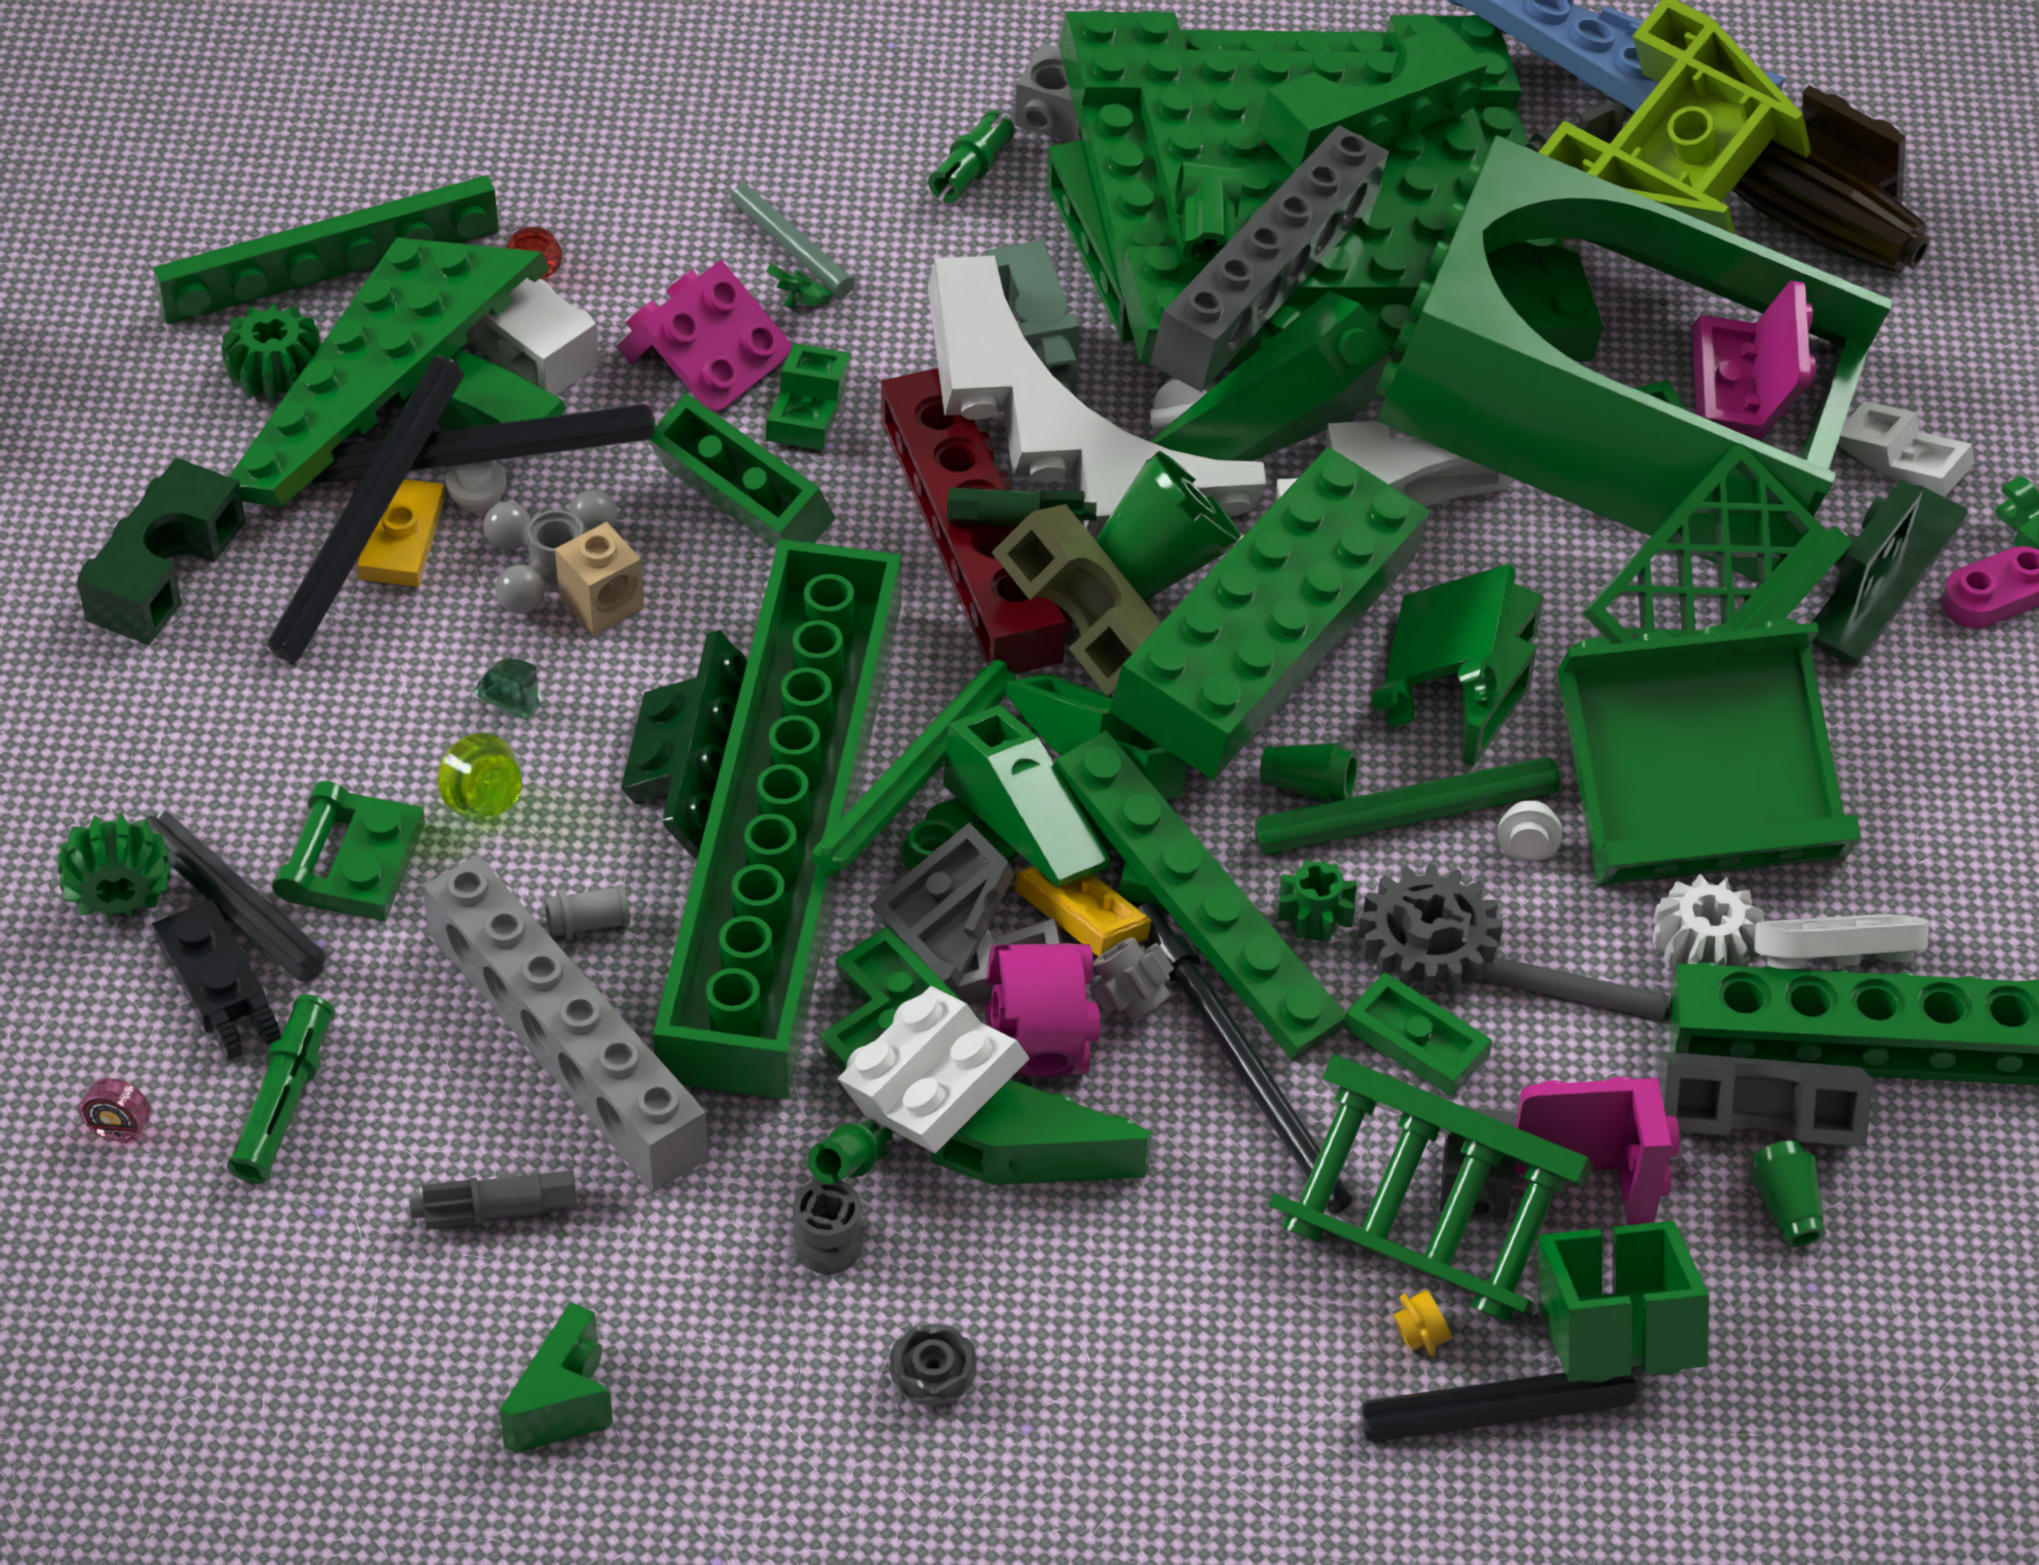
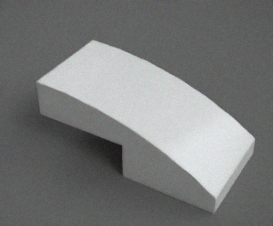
M1864 401L1845 422L1837 444L1850 455L1885 476L1898 482L1902 479L1914 486L1921 485L1943 497L1948 495L1975 463L1972 444L1919 432L1916 412Z

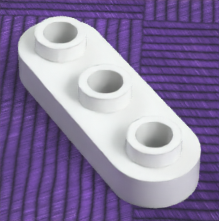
M1892 914L1764 921L1755 924L1754 951L1767 955L1768 966L1784 969L1806 968L1807 958L1821 957V962L1827 964L1858 965L1861 963V954H1874L1875 959L1883 961H1913L1914 951L1928 948L1929 921L1914 916Z

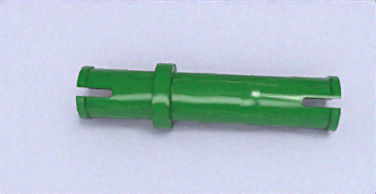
M302 994L294 1000L292 1012L280 1040L271 1044L265 1057L268 1070L250 1109L249 1116L232 1157L227 1162V1168L231 1174L245 1182L262 1184L265 1183V1180L269 1179L271 1167L286 1130L291 1123L306 1082L315 1078L321 1065L317 1054L330 1022L333 1021L336 1013L334 1007L329 1002L318 996Z

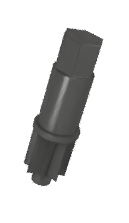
M573 1170L478 1181L477 1177L470 1178V1180L422 1185L423 1197L409 1199L411 1219L425 1218L426 1230L471 1224L478 1226L482 1225V1221L577 1210Z

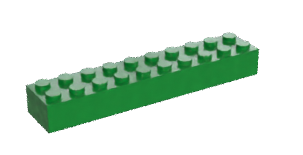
M784 539L778 540L653 1032L654 1054L684 1086L789 1099L840 872L834 877L824 875L821 866L813 863L812 851L857 801L902 604L901 554Z

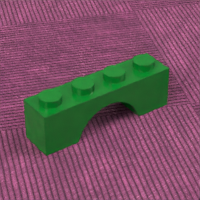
M1442 24L1401 40L1390 82L1373 87H1354L1330 81L1312 72L1268 88L1257 133L1296 171L1338 125L1363 136L1366 140L1379 146L1392 138L1411 131H1420L1430 124L1468 112L1475 107L1479 99L1481 84L1488 64L1446 24Z

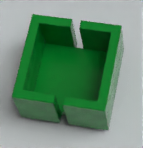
M1674 1220L1613 1227L1612 1294H1602L1603 1236L1599 1228L1538 1235V1307L1569 1382L1581 1380L1604 1382L1613 1377L1631 1375V1367L1642 1366L1645 1373L1661 1375L1675 1374L1682 1369L1708 1367L1709 1293Z

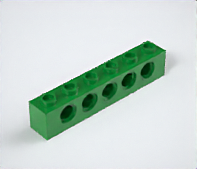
M1708 962L1697 964L1677 963L1668 1002L1671 1052L1862 1067L1870 1077L2039 1086V979L2013 981L1982 979L1976 976L1954 978L1917 976L1912 973H1857L1843 969L1818 971L1784 969L1771 966L1762 968L1720 966Z

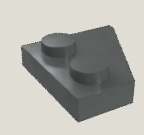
M968 823L869 905L877 919L885 927L889 926L954 992L963 979L1015 874L1009 862Z

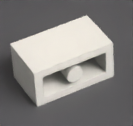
M526 278L509 293L512 304L498 316L486 313L467 330L469 343L502 368L517 374L553 395H557L599 366L597 340L599 333L595 321L585 310L576 309L557 295L552 287L542 279L533 282Z

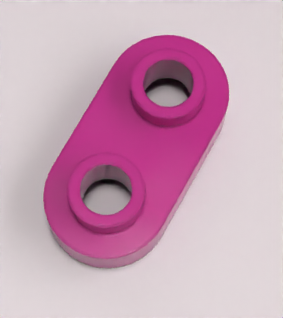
M2014 547L1953 571L1947 578L1942 596V607L1946 615L1962 626L1983 628L2038 607L2039 550L2032 547Z

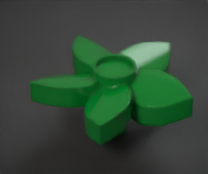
M770 263L766 271L779 280L776 288L790 291L784 302V306L794 310L798 301L814 307L817 304H826L830 302L834 294L825 286L812 281L803 271L796 269L791 275Z

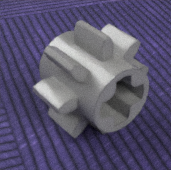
M1134 937L1128 938L1105 951L1093 962V966L1099 975L1093 979L1095 984L1089 990L1106 1015L1117 1009L1119 1012L1123 1011L1128 1020H1134L1155 1009L1170 995L1164 982L1170 979L1168 974L1174 968L1158 943L1145 949L1144 946H1139Z

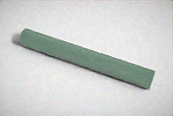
M741 183L733 189L730 195L731 201L839 297L850 293L855 281L849 274L746 183Z

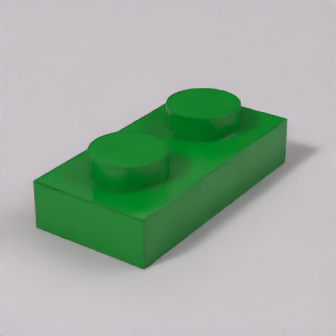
M1386 972L1345 1013L1344 1029L1450 1097L1458 1091L1490 1056L1491 1038Z

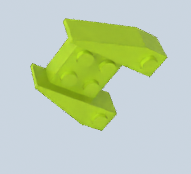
M1661 0L1632 36L1643 75L1659 84L1610 144L1563 121L1538 153L1736 235L1729 206L1722 203V201L1771 140L1805 158L1808 157L1811 153L1803 113L1712 17L1678 0Z

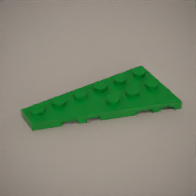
M397 237L229 475L230 478L239 481L242 501L283 507L335 461L332 450L353 431L364 435L379 422L375 412L391 397L395 395L402 400L406 398L417 386L432 358L438 355L447 359L451 358L469 342L466 331L486 313L498 316L512 304L509 293L526 278L536 282L550 269L543 253Z

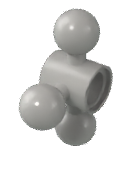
M597 489L585 490L572 500L569 512L550 510L537 515L532 521L526 509L514 502H501L489 509L483 521V531L487 540L494 547L501 550H514L524 546L529 549L530 564L528 566H511L505 569L498 577L495 591L502 607L516 614L529 613L541 604L545 590L559 592L555 548L605 522H608L613 528L617 521L618 511L610 495Z

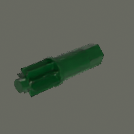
M949 488L947 520L948 524L1017 527L1034 511L1066 504L1084 526L1085 520H1096L1097 502H1085V491L1042 490V488H1035V491Z

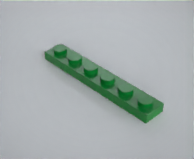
M488 175L155 266L153 267L160 311L166 324L371 268L378 265L397 237L460 243L499 232L495 189Z
M1107 730L1055 760L1054 765L1079 806L1147 885L1149 890L1292 1061L1343 1029L1345 1021L1343 1010Z

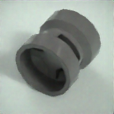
M819 1180L812 1181L802 1187L794 1199L795 1253L797 1259L804 1267L816 1273L834 1274L843 1272L854 1265L861 1255V1200L859 1194L852 1186L840 1180H836L837 1182L834 1184L822 1183Z

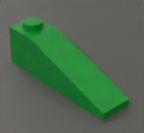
M1328 291L1149 442L1169 450L1214 460L1254 461L1326 431L1328 423H1344L1351 420L1379 396L1374 394L1388 360L1392 361L1391 349L1362 304Z

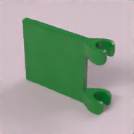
M1511 564L1403 596L1385 681L1383 685L1373 692L1371 703L1376 711L1388 709L1387 725L1389 728L1412 722L1414 718L1412 685L1458 672V678L1463 686L1475 685V695L1473 698L1477 704L1500 696L1502 687L1498 660L1516 571Z

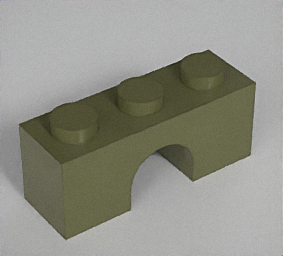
M1066 504L1034 511L992 551V554L1029 600L1046 598L1067 612L1081 634V637L1068 649L1107 697L1114 695L1122 664L1161 624V621Z

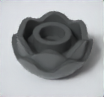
M928 1324L925 1326H915L903 1338L898 1339L894 1343L890 1353V1374L895 1386L908 1399L924 1406H942L960 1398L972 1385L977 1372L976 1353L972 1342L968 1338L962 1337L957 1329L949 1325ZM929 1365H937L939 1368L928 1369L927 1367Z

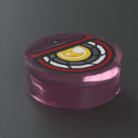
M113 1078L94 1081L79 1105L80 1117L92 1132L106 1140L118 1143H130L137 1140L152 1114L151 1106L140 1090L125 1081Z

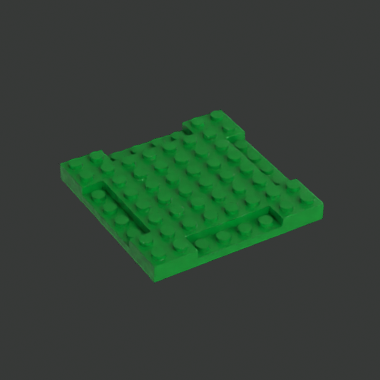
M1066 11L1059 49L1140 364H1150L1163 311L1201 272V270L1194 269L1193 264L1187 258L1182 257V215L1175 213L1176 185L1182 161L1240 168L1242 170L1241 198L1235 219V232L1237 234L1295 172L1257 133L1268 88L1312 72L1330 81L1354 87H1373L1390 82L1401 40L1446 24L1488 64L1481 84L1480 96L1475 107L1462 115L1451 116L1430 124L1420 131L1408 132L1379 145L1389 151L1374 204L1229 363H1243L1328 291L1362 304L1392 352L1405 319L1416 324L1419 318L1408 314L1422 279L1434 284L1436 278L1425 274L1438 241L1441 240L1448 244L1452 241L1451 238L1441 234L1455 201L1465 205L1468 203L1467 200L1458 197V194L1471 163L1484 165L1496 135L1524 147L1529 143L1517 110L1522 90L1502 33L1495 31L1494 25L1478 15H1390L1386 32H1337L1315 30L1263 31L1258 29L1250 31L1180 30L1175 12ZM1541 238L1510 244L1486 255L1489 268L1504 297L1516 313L1538 335L1574 361L1593 360L1604 327L1576 246H1564L1562 238ZM1391 353L1393 362H1401L1402 357Z

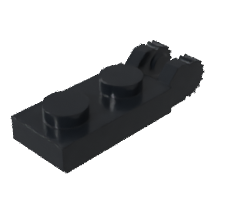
M213 899L152 923L156 942L205 1032L211 1031L227 1060L243 1054L241 1038L236 1027L231 1022L244 1016H250L257 1034L266 1045L280 1040V1029L275 1015L265 998L264 990Z

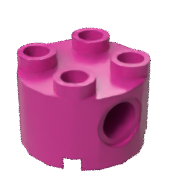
M998 944L992 946L986 970V986L994 987L992 1001L985 1002V1023L987 1026L1017 1040L1030 1058L1012 1077L1078 1076L1079 1074L1089 1073V1042H1098L1100 1033L1098 1003L1086 1002L1085 984L1091 983L1093 974V956L1090 944Z

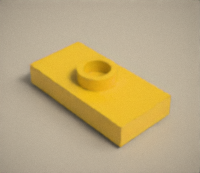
M409 479L403 480L360 554L357 564L359 580L419 587L446 499L444 484Z
M1034 866L1018 872L1015 891L1050 919L1055 918L1057 924L1079 942L1090 944L1092 952L1098 957L1114 945L1128 938L1134 937L1137 943L1148 939L1152 920L1095 875L1091 874L1057 887Z

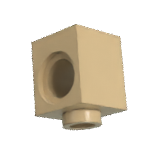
M608 522L555 548L559 599L592 635L645 609L641 558Z

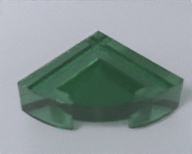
M512 658L497 661L478 681L476 687L477 697L528 721L540 707L536 665Z

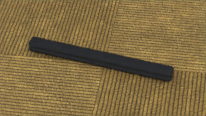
M438 355L432 358L267 640V646L276 657L290 662H296L301 658L463 379L464 372L460 369L459 363L452 358L447 359Z
M640 404L431 432L409 472L648 441L655 435V418L649 405ZM386 438L338 444L332 450L335 461L311 482L320 484L363 478Z

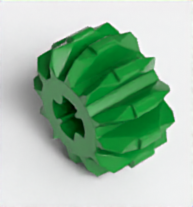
M273 302L268 310L259 311L250 306L246 318H231L228 333L222 335L221 351L223 361L225 362L226 374L230 378L232 386L242 387L248 398L263 392L272 403L277 394L288 393L322 342H320L319 329L315 326L313 318L303 317L297 306L280 311L275 302Z
M122 812L114 821L107 822L94 815L89 828L81 826L71 827L70 836L67 842L60 844V853L57 856L60 889L64 892L65 901L75 902L78 905L81 916L100 911L106 922L115 913H124L134 919L138 907L156 908L160 893L168 890V882L171 877L168 847L163 840V834L154 833L150 829L147 819L129 824Z

